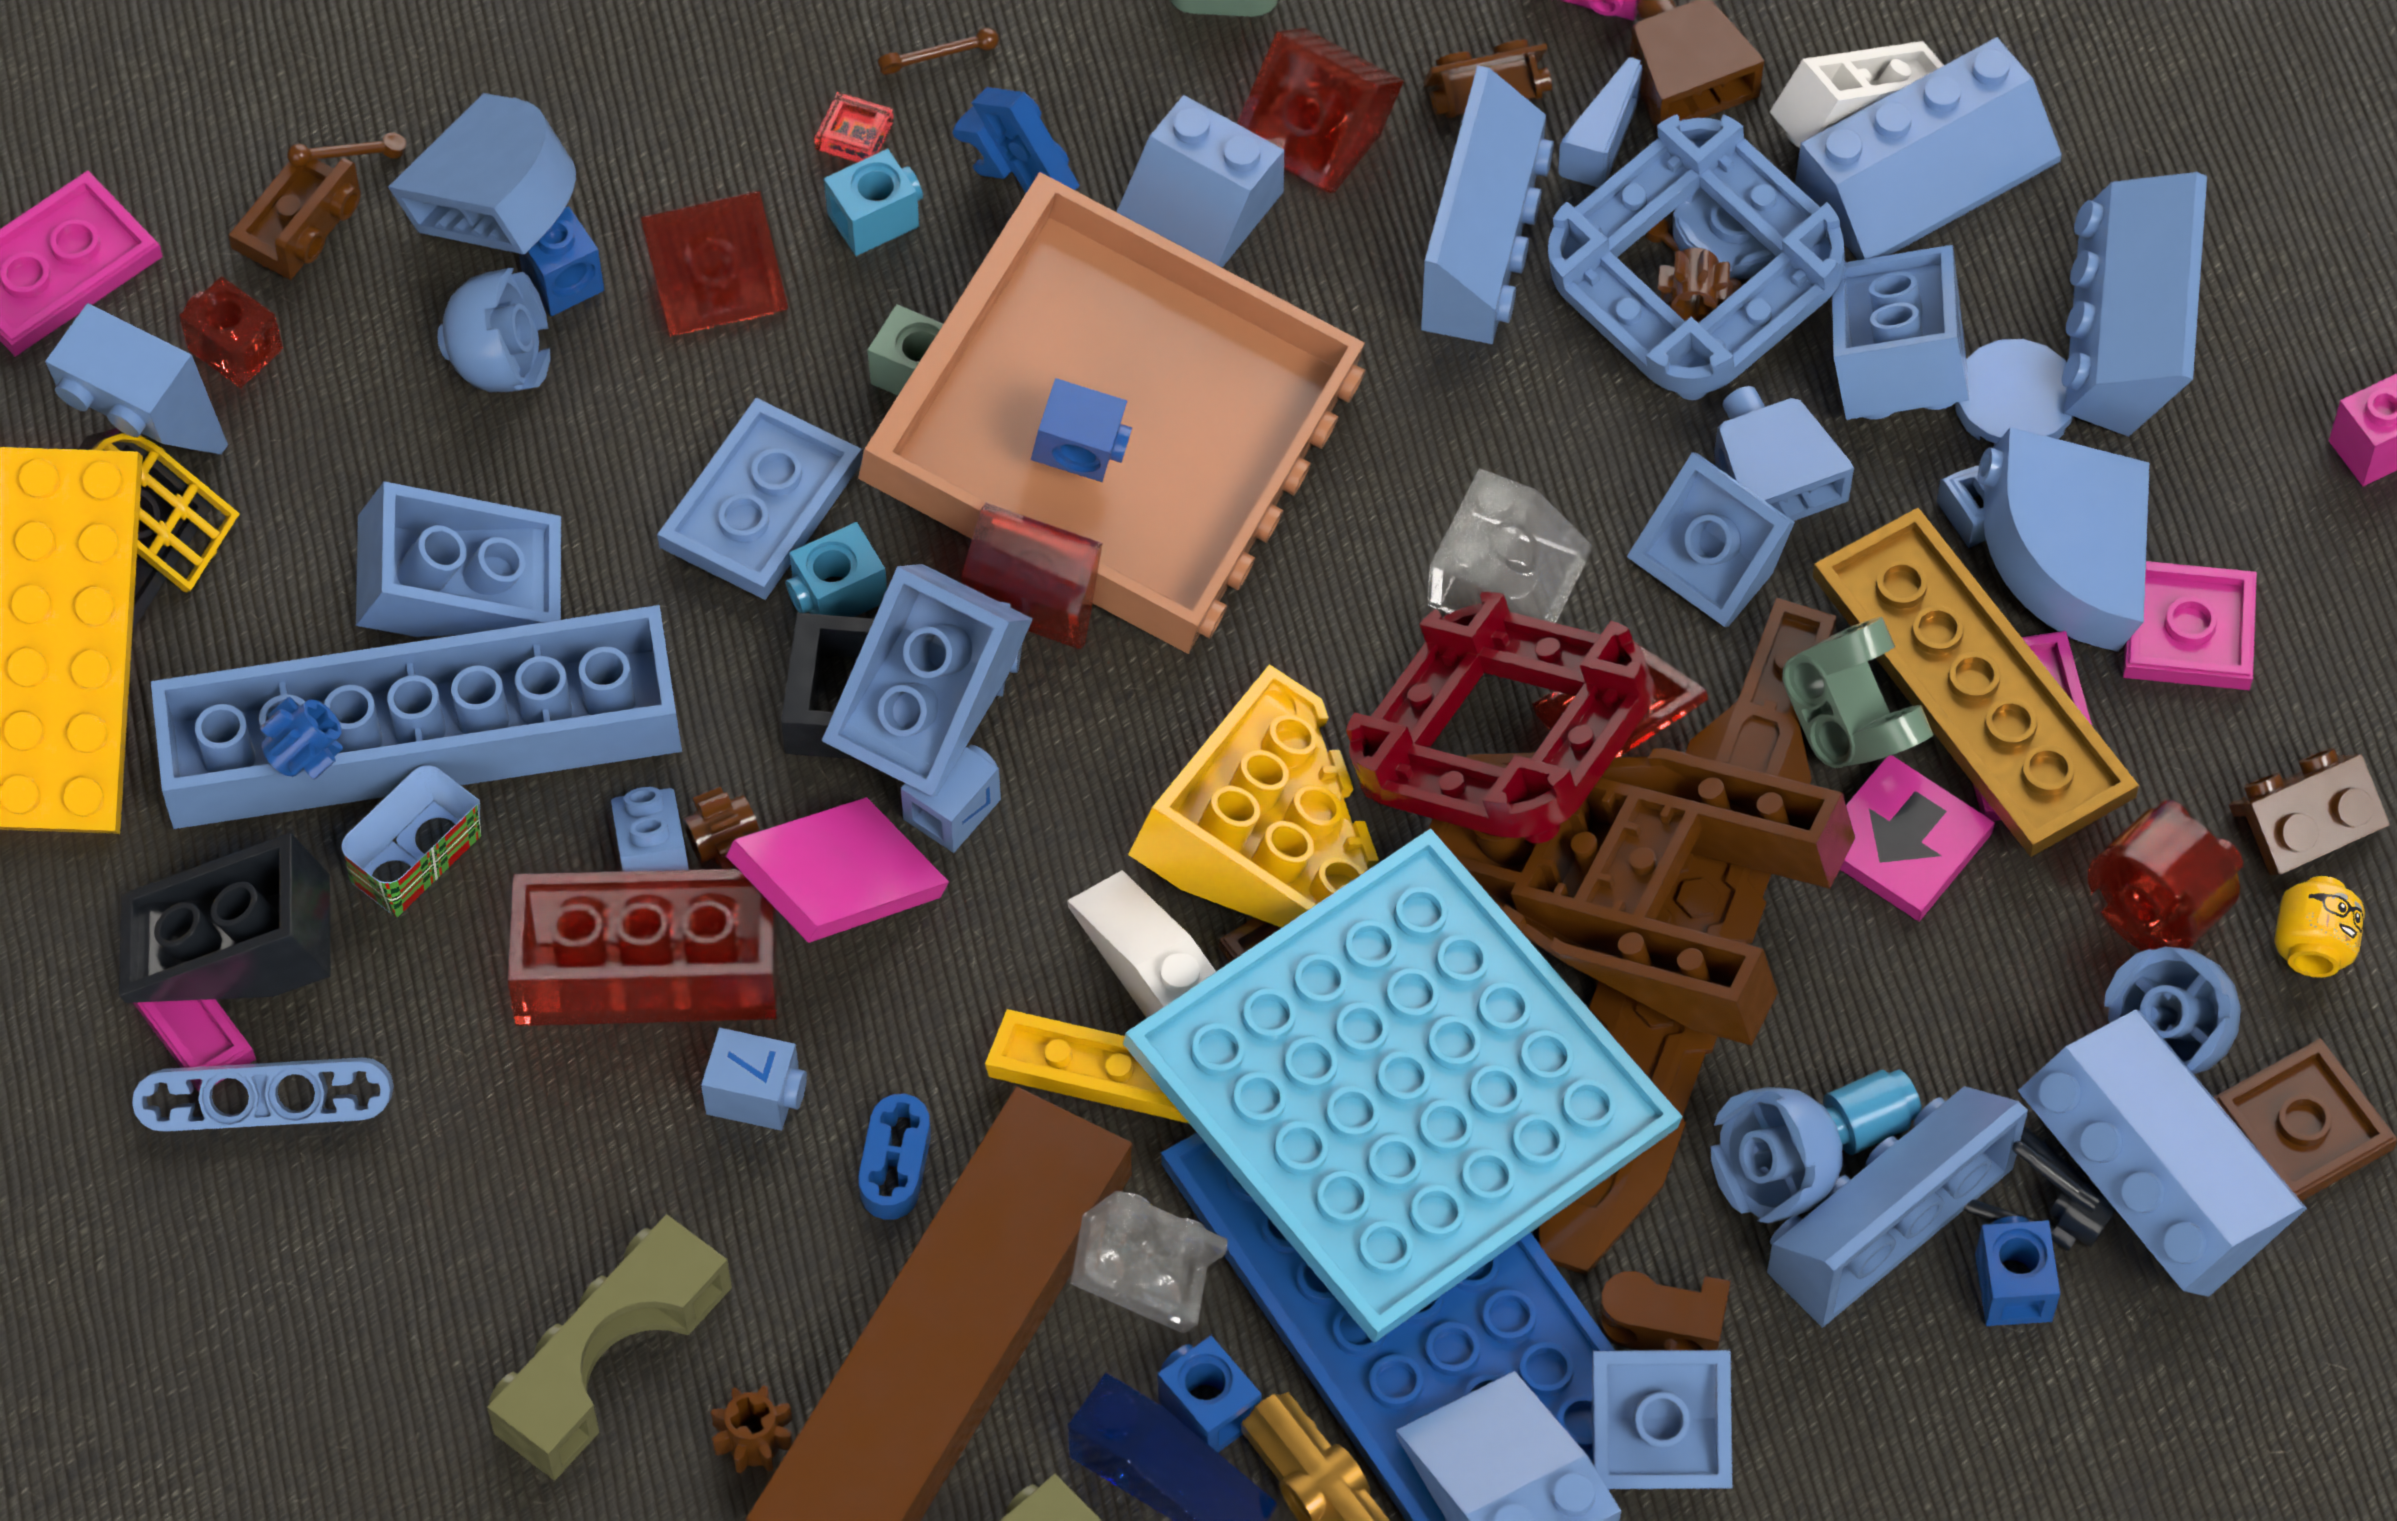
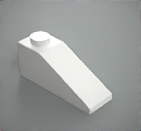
M1923 41L1806 58L1797 67L1770 110V113L1786 131L1788 139L1800 148L1801 142L1944 65Z
M1123 870L1067 900L1068 908L1146 1018L1216 972L1193 938Z

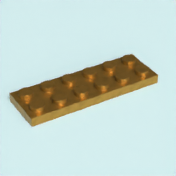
M1919 508L1910 511L1814 564L1812 577L1850 626L1877 617H1883L1895 647L1876 657L1877 661L1912 706L1921 705L1933 733L2030 857L2136 798L2139 784Z

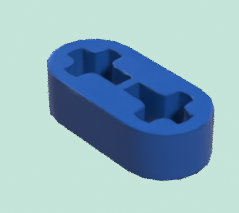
M893 1094L885 1097L874 1107L870 1117L859 1171L860 1199L864 1208L870 1214L883 1220L898 1219L907 1215L915 1207L920 1195L931 1140L929 1112L925 1104L917 1097L908 1094ZM898 1117H906L910 1119L911 1128L905 1130L902 1146H893L891 1127L897 1124ZM888 1166L897 1167L899 1187L893 1189L891 1196H881L879 1185H883L886 1181Z

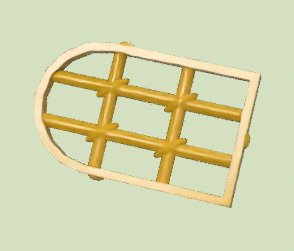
M120 433L99 441L91 450L121 451L112 444L119 441L134 443L149 452L142 463L141 485L142 487H150L172 505L174 510L164 523L162 520L157 522L140 508L139 520L153 530L157 536L149 549L138 540L137 554L182 591H191L211 558L216 555L219 545L240 513L167 454L162 447H159L143 436L139 435V437L135 438L125 433ZM156 460H159L189 485L183 496L180 494L175 496L148 473ZM196 492L226 516L218 530L188 507ZM180 517L182 520H186V518L212 539L201 557L171 533ZM163 544L166 547L171 545L195 565L187 579L157 556Z

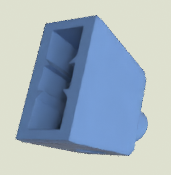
M1752 386L1739 388L1724 399L1722 406L1730 420L1723 422L1717 428L1714 451L1717 468L1792 521L1849 501L1854 467L1801 400L1789 398L1765 407L1756 389Z

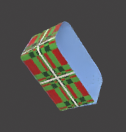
M421 766L416 768L343 839L342 850L349 881L398 918L481 837L480 800L437 767ZM434 818H445L454 822L455 825L426 854L418 849L415 836L417 830L424 822ZM396 836H397V839H396L397 844H396L395 842H393V839H394ZM389 861H401L411 866L401 878L393 882H381L372 876L377 867Z

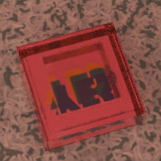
M837 92L815 136L816 150L857 163L877 154L894 122L893 109Z

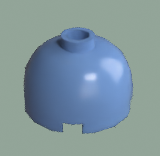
M514 268L486 272L468 279L450 297L445 309L443 324L438 329V344L443 357L446 360H450L456 372L473 387L487 392H512L537 388L545 380L550 363V348L538 352V330L548 329L547 317L539 293L524 272L512 274Z
M2162 947L2156 950L2148 949L2136 953L2115 973L2106 991L2104 1007H2109V1023L2134 1010L2141 1011L2193 1074L2209 1070L2226 1056L2239 1031L2241 1006L2235 984L2220 965L2190 949Z
M1765 1087L1746 1091L1731 1097L1718 1112L1714 1126L1723 1124L1720 1133V1144L1711 1146V1162L1718 1186L1731 1206L1741 1214L1752 1212L1761 1218L1758 1220L1759 1222L1764 1223L1789 1219L1792 1216H1797L1816 1208L1836 1185L1842 1168V1143L1836 1123L1826 1108L1809 1095L1799 1090Z

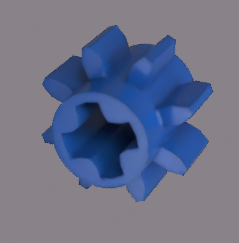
M287 697L268 714L269 719L260 727V730L267 735L262 741V750L266 759L277 771L286 776L294 777L305 769L307 774L314 780L336 761L334 757L343 750V746L336 741L342 733L337 717L326 705L317 700H307L299 707L291 697Z

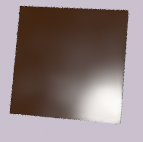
M2321 1038L2213 1097L2300 1201L2307 1199L2391 1152L2397 1143V1137Z

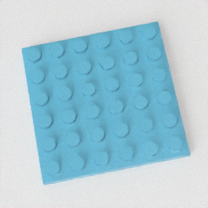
M1431 828L1127 1031L1123 1042L1127 1050L1373 1343L1676 1130L1682 1119V1115Z

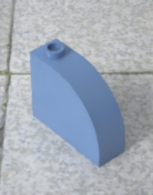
M483 93L388 188L418 233L525 254L551 228L563 212L575 186L576 169L574 162L540 109L518 98Z
M2010 427L1994 448H1987L1978 468V483L1984 485V532L1993 562L2012 593L2037 618L2059 632L2066 631L2068 637L2077 641L2118 652L2144 623L2149 462Z

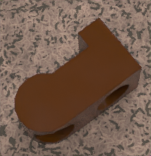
M1637 1271L1618 1273L1611 1277L1603 1288L1599 1310V1326L1605 1337L1612 1343L1622 1347L1637 1349V1351L1718 1350L1731 1281L1704 1276L1701 1292L1658 1285L1650 1277Z

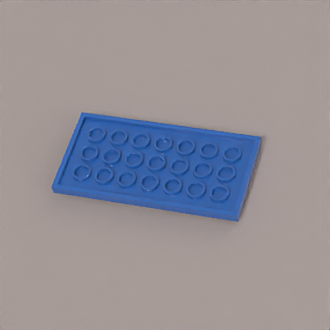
M1198 1133L1161 1152V1165L1406 1521L1447 1520L1399 1442L1396 1430L1513 1371L1521 1377L1587 1454L1593 1464L1591 1428L1593 1351H1615V1349L1531 1232L1373 1343Z

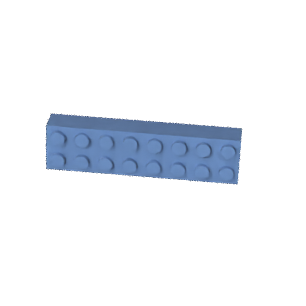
M660 605L151 681L162 793L173 829L386 797L412 771L421 766L437 767L459 785H467L682 752ZM287 697H291L299 707L310 699L323 703L335 714L341 725L342 733L336 741L343 746V750L334 757L336 761L314 780L307 774L305 769L294 777L280 773L268 762L262 750V741L267 735L260 730V727L269 719L268 714Z

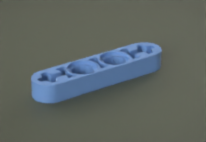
M369 1058L168 1068L154 1071L139 1082L133 1094L132 1105L136 1117L143 1125L152 1130L164 1132L358 1121L373 1118L383 1111L392 1098L394 1085L391 1074L386 1067L378 1061ZM358 1071L366 1072L368 1082L379 1083L380 1093H375L369 1098L368 1106H359L356 1095L345 1094L336 1095L333 1098L336 1109L326 1110L324 1108L328 1088L322 1072H334L332 1086L351 1084L355 1080ZM297 1074L309 1079L315 1091L314 1101L310 1107L295 1111L282 1104L278 1095V1087L284 1077ZM233 1078L243 1083L249 1095L248 1105L245 1110L234 1115L225 1114L218 1110L213 1103L212 1091L219 1080ZM190 1079L202 1080L198 1100L204 1117L193 1116L195 1103L174 1106L168 1118L161 1117V1111L158 1106H148L147 1096L153 1095L158 1091L160 1082L167 1083L170 1094L179 1095L190 1094L194 1091V1086Z

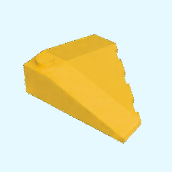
M1270 664L1154 804L1128 853L1129 856L1182 891L1281 928L1368 871L1379 861L1366 822L1354 821L1352 823L1344 798L1349 797L1354 788L1341 751L1329 750L1327 752L1319 728L1325 726L1329 719L1323 700Z

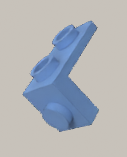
M641 787L628 792L625 796L613 798L611 804L632 925L695 915L696 910L674 789L659 790L654 787Z

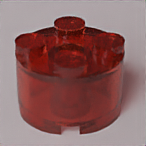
M2166 800L2157 808L2144 811L2093 859L2088 869V885L2092 894L2100 888L2108 904L2101 913L2109 925L2136 948L2142 951L2148 949L2156 950L2162 947L2190 949L2237 903L2240 895V881L2237 872L2243 867V859L2232 843L2225 839H2216L2204 826L2192 819L2182 805L2175 801Z

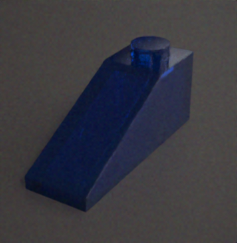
M1108 1373L1103 1375L1068 1424L1069 1455L1071 1459L1173 1521H1268L1277 1509V1502L1168 1410Z

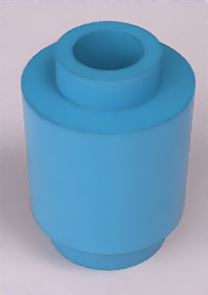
M1900 1069L1890 1073L1885 1070L1876 1071L1825 1094L1823 1097V1106L1836 1123L1842 1149L1850 1155L1883 1142L1890 1136H1896L1909 1130L1911 1121L1915 1120L1922 1111L1921 1102L1912 1081Z

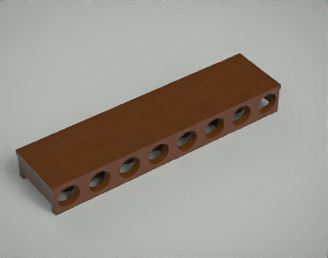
M1016 1086L750 1511L746 1521H921L1131 1177V1149L1133 1148V1143Z

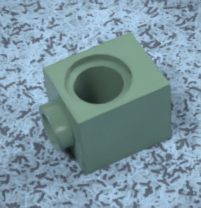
M896 304L868 348L871 384L899 395L919 362L914 360L921 359L943 323Z

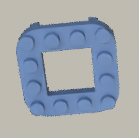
M1674 115L1657 125L1658 138L1575 208L1567 201L1560 207L1553 217L1554 226L1548 243L1552 279L1562 297L1649 379L1667 390L1677 392L1679 396L1687 400L1700 399L1708 392L1717 390L1737 378L1823 305L1834 294L1846 271L1843 234L1840 228V219L1834 209L1827 202L1819 207L1744 138L1743 126L1739 122L1726 115L1722 116L1721 121L1710 118H1692L1679 121L1678 115ZM1701 187L1771 251L1776 258L1698 323L1692 317L1684 321L1617 257Z

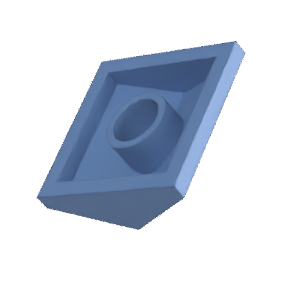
M1692 452L1627 557L1722 626L1729 627L1773 574L1795 522L1701 455Z
M1730 1350L1593 1351L1591 1401L1593 1466L1607 1489L1732 1488Z

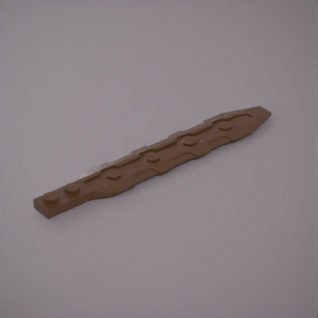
M1776 597L1738 701L1689 741L1685 753L1811 784L1812 778L1800 730V721L1784 686L1783 668L1786 662L1793 656L1832 636L1837 616ZM1690 853L1656 920L1744 944L1753 943L1766 907V901L1763 897L1772 874ZM1599 981L1589 1010L1683 1118L1705 1055L1713 1052L1718 1036L1692 1030ZM1681 1119L1676 1130L1539 1226V1245L1554 1265L1587 1276L1663 1188L1686 1126V1122Z

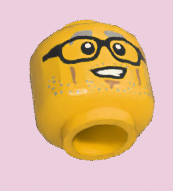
M2316 876L2310 878L2307 882L2291 887L2285 891L2279 906L2274 937L2277 952L2288 962L2294 971L2302 975L2323 978L2338 973L2339 970L2352 964L2360 951L2365 918L2362 901L2351 890L2346 889L2341 881L2327 876Z

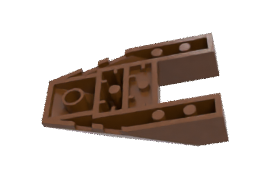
M1654 748L1650 756L1615 757L1580 808L1569 819L1560 824L1558 834L1547 842L1531 843L1524 837L1506 838L1494 836L1436 819L1431 821L1427 829L1431 828L1523 935L1562 962L1692 1030L1752 1046L1778 994L1764 949L1657 921L1658 914L1690 853L1830 889L1856 838L1842 792L1667 748ZM1535 752L1467 755L1466 758L1506 768L1514 755L1531 759Z

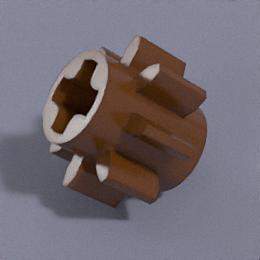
M1688 248L1675 252L1673 267L1668 265L1659 266L1657 289L1661 291V299L1684 321L1692 317L1699 323L1717 308V304H1722L1732 295L1733 282L1729 280L1730 263H1719L1714 253L1703 248Z
M720 786L692 798L696 811H694L695 814L683 818V825L698 861L704 863L714 858L716 865H720L724 872L736 867L726 857L734 839L759 832L760 830L746 797L740 795L730 799L728 793H724Z
M763 1385L758 1390V1393H741L735 1387L731 1389L732 1400L727 1405L726 1410L716 1408L711 1411L713 1426L721 1431L712 1438L714 1452L716 1455H724L731 1451L738 1473H742L747 1466L760 1465L771 1471L773 1470L772 1459L777 1454L779 1448L789 1450L793 1444L792 1432L784 1428V1426L792 1421L791 1407L789 1403L779 1404L774 1407L770 1401L768 1386ZM753 1424L758 1433L752 1434L746 1426Z

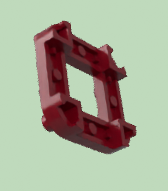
M1481 592L1482 604L1458 609L1443 618L1440 612L1434 609L1421 621L1419 625L1425 639L1424 645L1371 716L1354 712L1346 728L1350 740V758L1364 795L1380 804L1494 836L1506 838L1524 837L1531 843H1544L1553 839L1558 834L1560 824L1569 819L1588 797L1648 711L1655 695V686L1641 648L1633 641L1629 628L1624 625L1610 621L1604 631L1598 634L1510 612L1504 594ZM1484 673L1575 696L1532 758L1514 755L1506 768L1431 749L1430 747Z

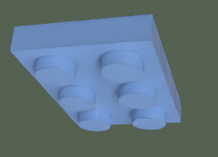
M755 398L657 534L659 548L766 600L791 565L789 552L806 544L861 466L862 449Z

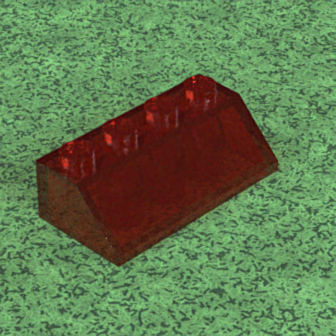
M738 869L513 874L508 984L515 1026L777 1019L778 958L776 908Z

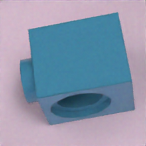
M889 149L824 178L827 214L855 256L919 227L918 201L923 199L920 183L910 167L906 166L901 169ZM875 199H883V200H880V201H871V200H875Z
M857 522L789 552L792 578L786 580V587L799 613L809 612L810 614L855 617L881 605L884 593L887 591L885 567ZM829 577L844 578L838 582L823 581Z

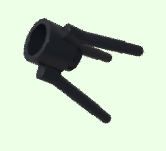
M2024 1125L2021 1136L2023 1142L2015 1141L2012 1145V1150L2030 1164L2033 1169L2062 1190L2049 1212L2050 1215L2059 1220L2057 1226L2050 1224L2052 1241L2067 1251H2070L2076 1240L2091 1248L2116 1209L2098 1187L2088 1182ZM1975 1199L1971 1200L1963 1209L1967 1213L1992 1221L2010 1216L2024 1217L2030 1222L2040 1221Z

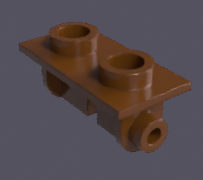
M1520 39L1494 47L1493 55L1471 59L1470 52H1457L1438 58L1435 61L1436 67H1431L1423 80L1424 87L1438 84L1439 90L1431 91L1430 93L1435 115L1445 113L1447 118L1464 115L1477 65L1492 69L1529 101L1541 99L1542 92L1552 90V81L1548 68L1538 69L1537 63L1540 62L1547 51V44L1529 47L1526 39Z

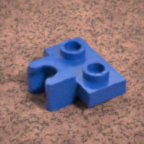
M986 87L971 102L973 107L959 119L952 131L957 140L973 145L982 154L984 160L979 159L973 165V169L979 175L1004 179L1012 171L1025 193H1027L1039 172L1073 190L1080 186L1068 166L1069 159L1066 152L1058 143L1053 141L1040 119V108L1025 92Z

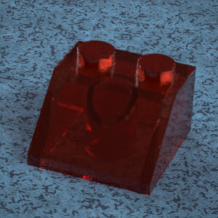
M1306 28L1277 31L1237 124L1284 149V169L1329 193H1335L1381 135L1404 80Z

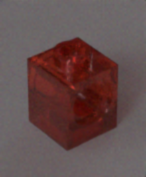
M222 276L206 291L196 293L188 301L184 311L179 315L188 350L240 388L283 349L275 314Z

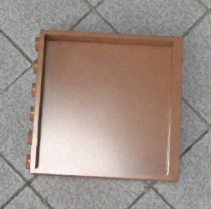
M1039 172L865 447L858 479L1189 654L1200 634L1210 639L1216 631L1227 609V605L1220 602L1228 586L1238 591L1243 585L1255 561V557L1248 554L1255 540L1259 539L1267 543L1283 514V509L1276 505L1284 491L1294 496L1300 488L1311 466V463L1304 459L1311 445L1322 449L1327 442L1339 417L1331 413L1340 398L1349 403L1357 391L1366 372L1365 369L1357 366L1365 343ZM1055 378L1128 400L1121 424L1133 427L1122 463L1109 460L1103 482L1030 460Z

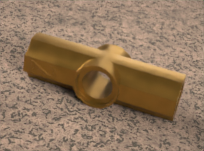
M1289 1392L1269 1396L1256 1405L1251 1414L1241 1422V1432L1280 1481L1281 1493L1298 1521H1390L1369 1495L1370 1488L1368 1482L1353 1457L1341 1445L1334 1444L1331 1446L1311 1418L1305 1414Z

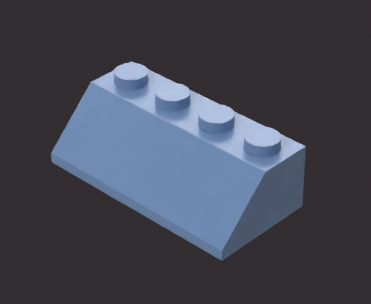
M1996 37L1801 142L1795 185L1819 207L1827 202L1834 209L1840 219V228L1845 246L1857 260L1887 256L1897 252L2059 163L2062 154L2032 76Z
M1477 65L1426 254L1421 330L1493 344L1498 322L1509 323L1511 319L1516 287L1509 286L1508 284L1511 272L1522 274L1529 238L1522 237L1521 234L1524 223L1535 225L1542 190L1534 188L1537 175L1548 176L1554 141L1544 139L1546 115L1489 67Z
M2193 172L2111 182L2092 201H2086L2080 208L2074 225L2075 234L2079 235L2078 252L2070 274V282L2072 285H2075L2073 308L2066 323V333L2071 336L2069 359L2062 373V384L2066 387L2064 413L2129 437L2193 380L2207 187L2206 175Z
M2134 1010L2069 1044L2018 1090L2025 1101L2185 1292L2207 1297L2212 1295L2307 1209L2139 1010Z
M1965 1086L1947 1101L1942 1097L1934 1099L1918 1114L1913 1124L1915 1127L1899 1140L1894 1136L1885 1139L1869 1155L1866 1161L1867 1167L1851 1180L1846 1175L1839 1177L1834 1188L1816 1209L1803 1219L1799 1215L1792 1216L1776 1230L1770 1240L1772 1248L1767 1273L1823 1328L1959 1215L1971 1200H1977L2013 1170L2017 1154L2012 1150V1145L2015 1141L2021 1140L2028 1110L2019 1101Z

